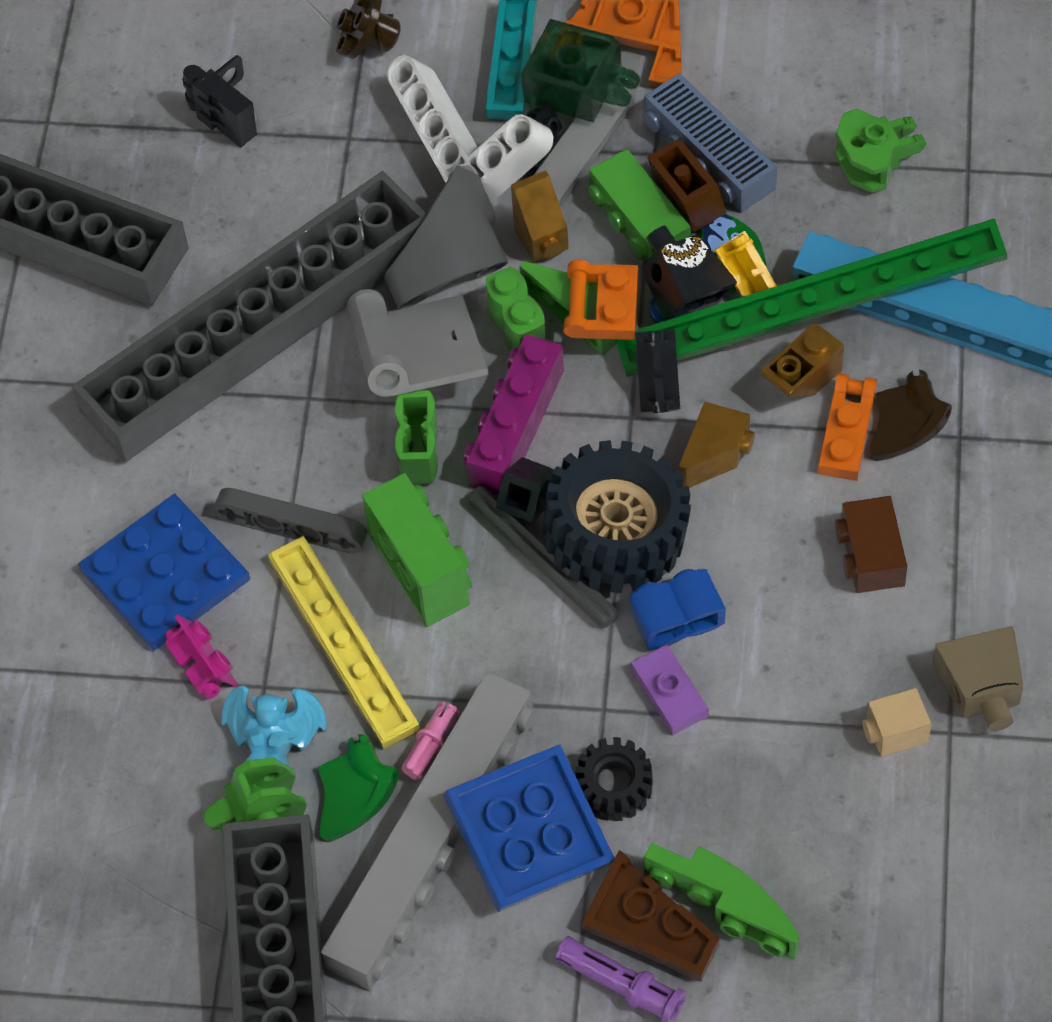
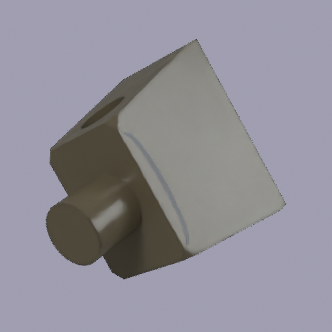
M1013 626L937 643L935 645L933 665L961 716L968 718L984 714L988 728L991 731H999L1009 727L1013 723L1009 708L1020 704L1023 691V680Z

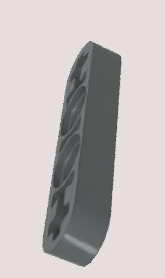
M235 488L221 489L213 507L214 513L219 518L232 524L295 540L304 536L310 544L345 553H359L368 534L367 528L352 518Z

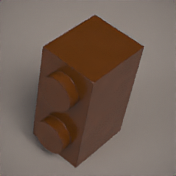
M680 138L647 157L655 183L690 225L693 232L726 214L717 183Z
M891 496L842 503L841 519H835V531L838 543H845L847 554L843 555L844 572L846 579L853 578L856 593L904 587L908 566Z

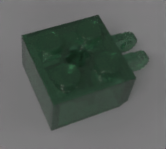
M554 19L548 21L521 73L524 103L542 108L544 103L549 101L555 112L593 123L603 103L614 106L618 105V107L629 105L632 96L628 92L629 90H626L624 87L631 90L638 87L641 79L639 78L640 75L634 72V70L622 67L620 42L613 36Z

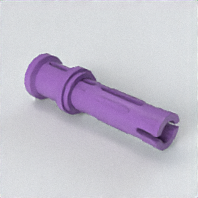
M570 936L563 940L557 951L555 959L557 962L626 997V1002L633 1009L641 1007L660 1017L661 1022H674L684 1005L687 995L685 990L678 988L675 991L654 980V974L648 971L637 973L581 944Z

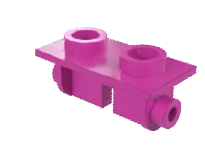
M177 614L175 619L181 627H173L166 632L165 638L167 640L165 645L181 667L184 668L192 660H195V663L185 671V674L198 694L205 695L207 699H211L219 694L221 690L219 686L223 682L236 687L238 683L229 672L233 669V666L222 652L214 650L209 642L212 635L208 629L197 619L192 622Z

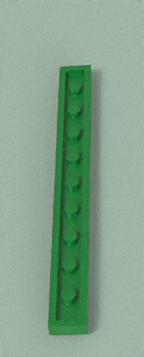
M994 218L640 328L635 332L675 329L677 361H681L1006 260L1007 252ZM636 338L635 340L615 339L626 376L638 374Z

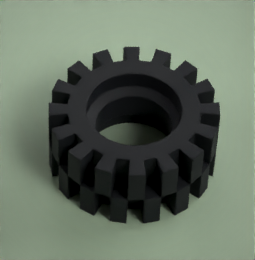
M613 737V745H607L606 738L599 740V748L596 749L591 744L586 748L587 755L581 753L578 759L579 766H576L575 776L594 815L599 811L600 819L608 821L609 814H615V821H623L622 813L627 812L629 818H632L636 815L637 807L641 810L646 807L647 798L650 799L652 794V764L649 758L646 759V752L641 747L637 751L635 750V742L628 740L626 745L623 746L621 745V738ZM618 767L629 773L631 781L623 790L607 791L598 783L599 774L607 768Z

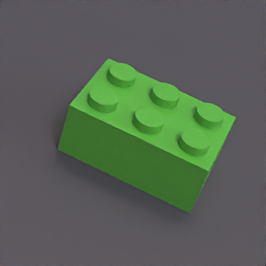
M403 473L362 494L369 536L426 627L469 606L468 589L472 587V583L466 572V568L470 567L468 559L459 545L453 547L448 540L449 531L442 517L439 514L433 516L427 506L430 503L420 484L413 486L406 473Z

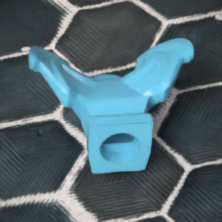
M238 686L233 689L223 705L222 726L225 727L228 724L238 747L242 748L245 743L248 744L251 755L246 761L275 758L289 766L286 756L291 747L295 745L303 751L313 740L318 729L326 731L327 719L321 702L314 694L301 688L292 690L295 709L290 713H285L288 698L281 699L271 694L258 697L252 696L255 712L251 711L247 706L249 689L246 686Z

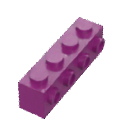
M525 334L519 348L514 347L512 349L507 365L509 371L505 379L500 378L497 381L493 392L494 403L490 411L485 410L478 425L479 435L475 443L470 442L463 457V465L467 466L469 487L476 489L478 486H485L497 496L499 495L504 472L521 457L525 458L564 372L563 345Z

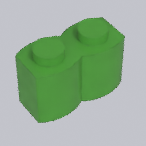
M511 266L486 276L488 312L493 323L504 331L508 350L511 352L514 347L519 348L525 334L546 340L543 311L539 304L528 296V288L523 276Z
M417 390L399 394L395 405L398 425L395 449L399 475L406 473L412 484H432L438 472L436 451L438 424L434 397L430 390Z

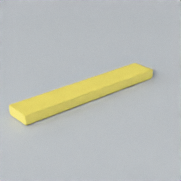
M302 536L268 553L271 565L382 749L384 750L417 733L420 729L419 723L305 537Z

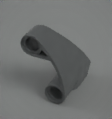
M458 165L454 167L429 212L395 261L387 269L384 279L398 309L410 307L423 301L442 285L474 272L477 277L485 276L508 264L505 253L492 227L495 221L493 206L477 174Z

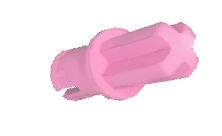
M439 702L425 728L419 729L416 733L417 742L402 765L403 773L411 779L417 781L425 777L461 716V711L454 705L449 703L447 709L444 710L447 705L446 702Z

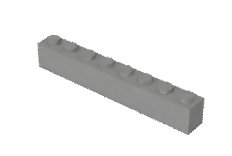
M488 671L485 673L320 952L326 970L368 991H371L377 979L382 981L387 976L393 963V957L391 956L398 943L404 944L409 938L414 927L413 917L419 906L423 908L427 906L435 890L433 882L440 870L443 872L448 870L456 853L454 846L461 833L443 794L448 789L495 771L501 765L505 767L510 763L516 750L515 741L521 731L526 733L529 730L536 715V710L533 709L532 691Z

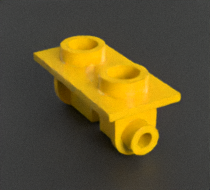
M746 231L741 232L714 250L719 260L736 279L735 287L741 297L777 286L752 244V238L748 237Z

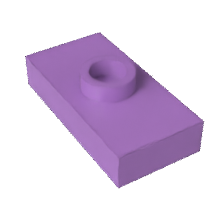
M668 644L631 662L633 674L672 735L709 717L708 707Z

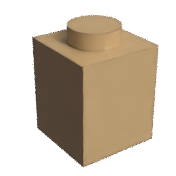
M917 688L868 702L867 718L862 720L863 730L868 743L876 744L881 757L929 743L932 724Z

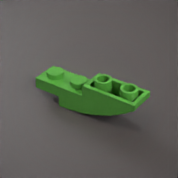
M654 843L650 844L644 855V874L649 875L660 887L665 889L674 887L687 893L692 901L706 907L711 906V904L714 905L715 924L719 925L725 934L736 939L745 937L759 943L765 952L773 956L782 957L785 955L795 959L799 947L798 932L776 901L752 878L725 859L700 846L697 847L690 860Z

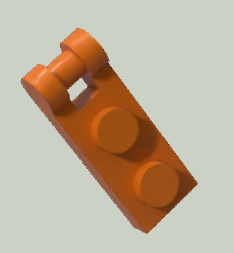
M837 374L818 464V474L858 480L876 393L877 379L865 377V381L850 379V374ZM847 394L862 396L861 402L845 401Z

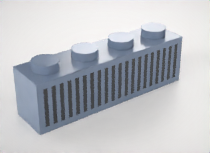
M680 73L644 96L645 113L643 117L649 129L655 133L659 132L668 141V144L680 138L717 183L722 200L725 203H731L742 213L776 190L777 166Z

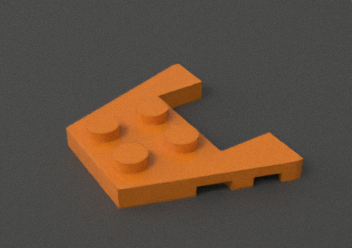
M582 0L579 10L571 20H566L559 29L560 34L542 52V61L544 63L574 70L586 37L656 52L648 83L649 87L657 88L678 73L682 75L679 0Z

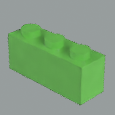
M628 149L589 169L590 186L587 187V192L591 201L596 207L602 206L608 214V220L612 228L617 233L622 232L628 239L632 253L638 260L643 258L646 262L655 252L648 242L647 236L658 227L666 225L676 241L691 236L690 225Z

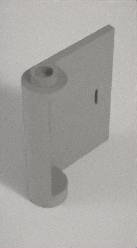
M360 290L349 298L347 302L349 320L368 386L374 394L381 397H390L489 375L488 367L463 295L387 311L383 296L375 290Z

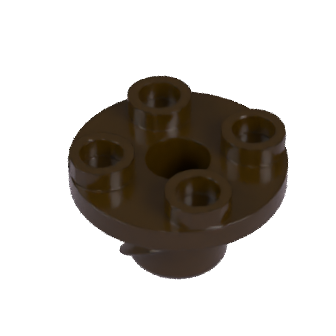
M354 0L351 9L345 8L338 18L337 29L342 32L337 43L336 53L349 59H354L362 52L366 45L378 49L380 54L390 51L400 36L401 25L399 20L393 18V14L380 12L382 0Z

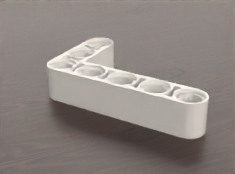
M406 55L397 57L390 64L387 75L389 83L445 183L454 167L458 165L479 176L492 203L551 150L553 145L552 131L547 126L522 114L512 117L481 146L477 147L436 73L430 67Z

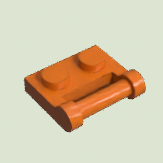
M581 259L570 261L567 268V277L571 280L568 317L564 320V334L571 338L635 340L638 265L590 264L588 261ZM586 283H598L596 320L584 318Z

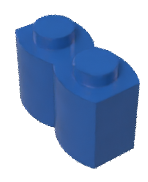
M685 569L677 573L669 582L657 584L655 582H648L639 586L630 595V612L648 650L659 649L667 644L670 646L685 637L701 635L725 624L726 608L707 569Z

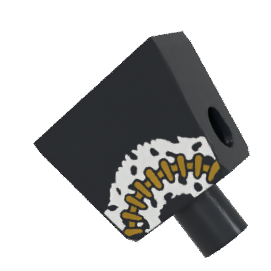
M666 225L658 227L647 236V240L655 252L642 266V274L665 321L718 304L736 285L737 281L699 236L693 235L676 241Z

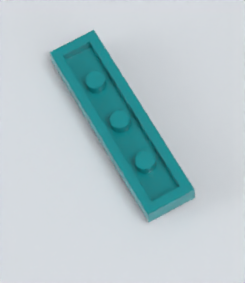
M499 0L485 109L486 119L510 120L515 115H524L537 0Z

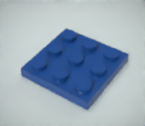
M175 493L78 563L80 571L153 652L165 644L167 640L165 634L169 629L181 627L175 619L177 614L193 622L250 580L249 572Z
M560 744L448 789L443 794L497 912L608 866L615 859Z

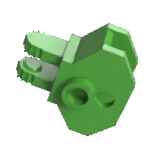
M859 109L842 114L836 132L838 143L835 149V156L850 184L870 193L886 189L891 171L899 167L900 160L924 150L927 143L922 134L907 136L914 132L917 127L912 116L888 121L886 116L878 118Z
M275 758L253 759L234 769L231 782L224 786L227 795L215 801L214 805L206 808L203 822L209 828L219 830L223 835L222 824L304 815L307 804L304 797L296 796L290 791L296 777L291 767Z

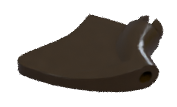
M919 369V375L914 376L912 370L906 377V385L875 393L880 416L870 447L872 460H885L912 451L931 440L947 423L952 405L935 396L932 383L925 371Z

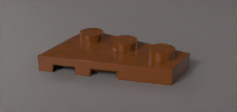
M620 850L582 921V930L700 982L720 942V938L683 905L676 904L660 889V885L649 875L645 876Z

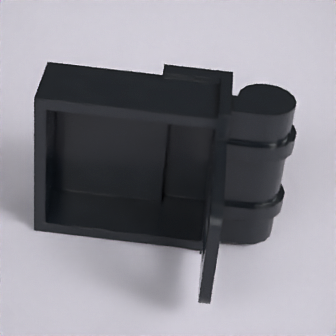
M238 55L234 56L215 72L212 69L206 72L197 65H188L183 71L182 81L186 89L185 99L190 110L196 111L197 118L211 130L217 128L241 148L257 135L253 102L233 87L244 75L242 58ZM235 67L233 77L226 82L223 79L224 74L229 69Z

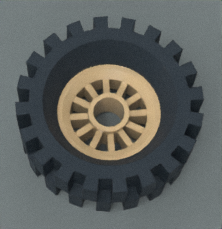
M611 440L600 441L597 451H593L590 444L579 448L578 459L570 453L563 458L562 468L556 466L553 471L551 483L548 485L542 524V536H546L544 546L548 554L555 552L554 564L560 570L570 566L569 578L577 583L584 576L590 579L588 587L595 590L600 589L601 583L611 584L610 592L622 593L623 584L630 583L632 591H635L644 584L645 578L655 583L662 580L663 571L665 570L670 573L675 567L677 557L680 558L691 511L689 487H682L684 476L679 469L669 473L671 467L669 459L664 455L658 461L652 459L654 450L647 446H643L639 453L632 451L633 442L622 441L620 449L612 448Z

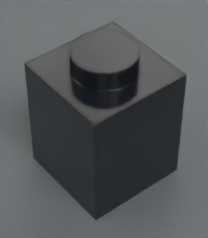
M521 457L504 472L495 508L533 522L545 511L548 485L551 483L552 473L555 469Z

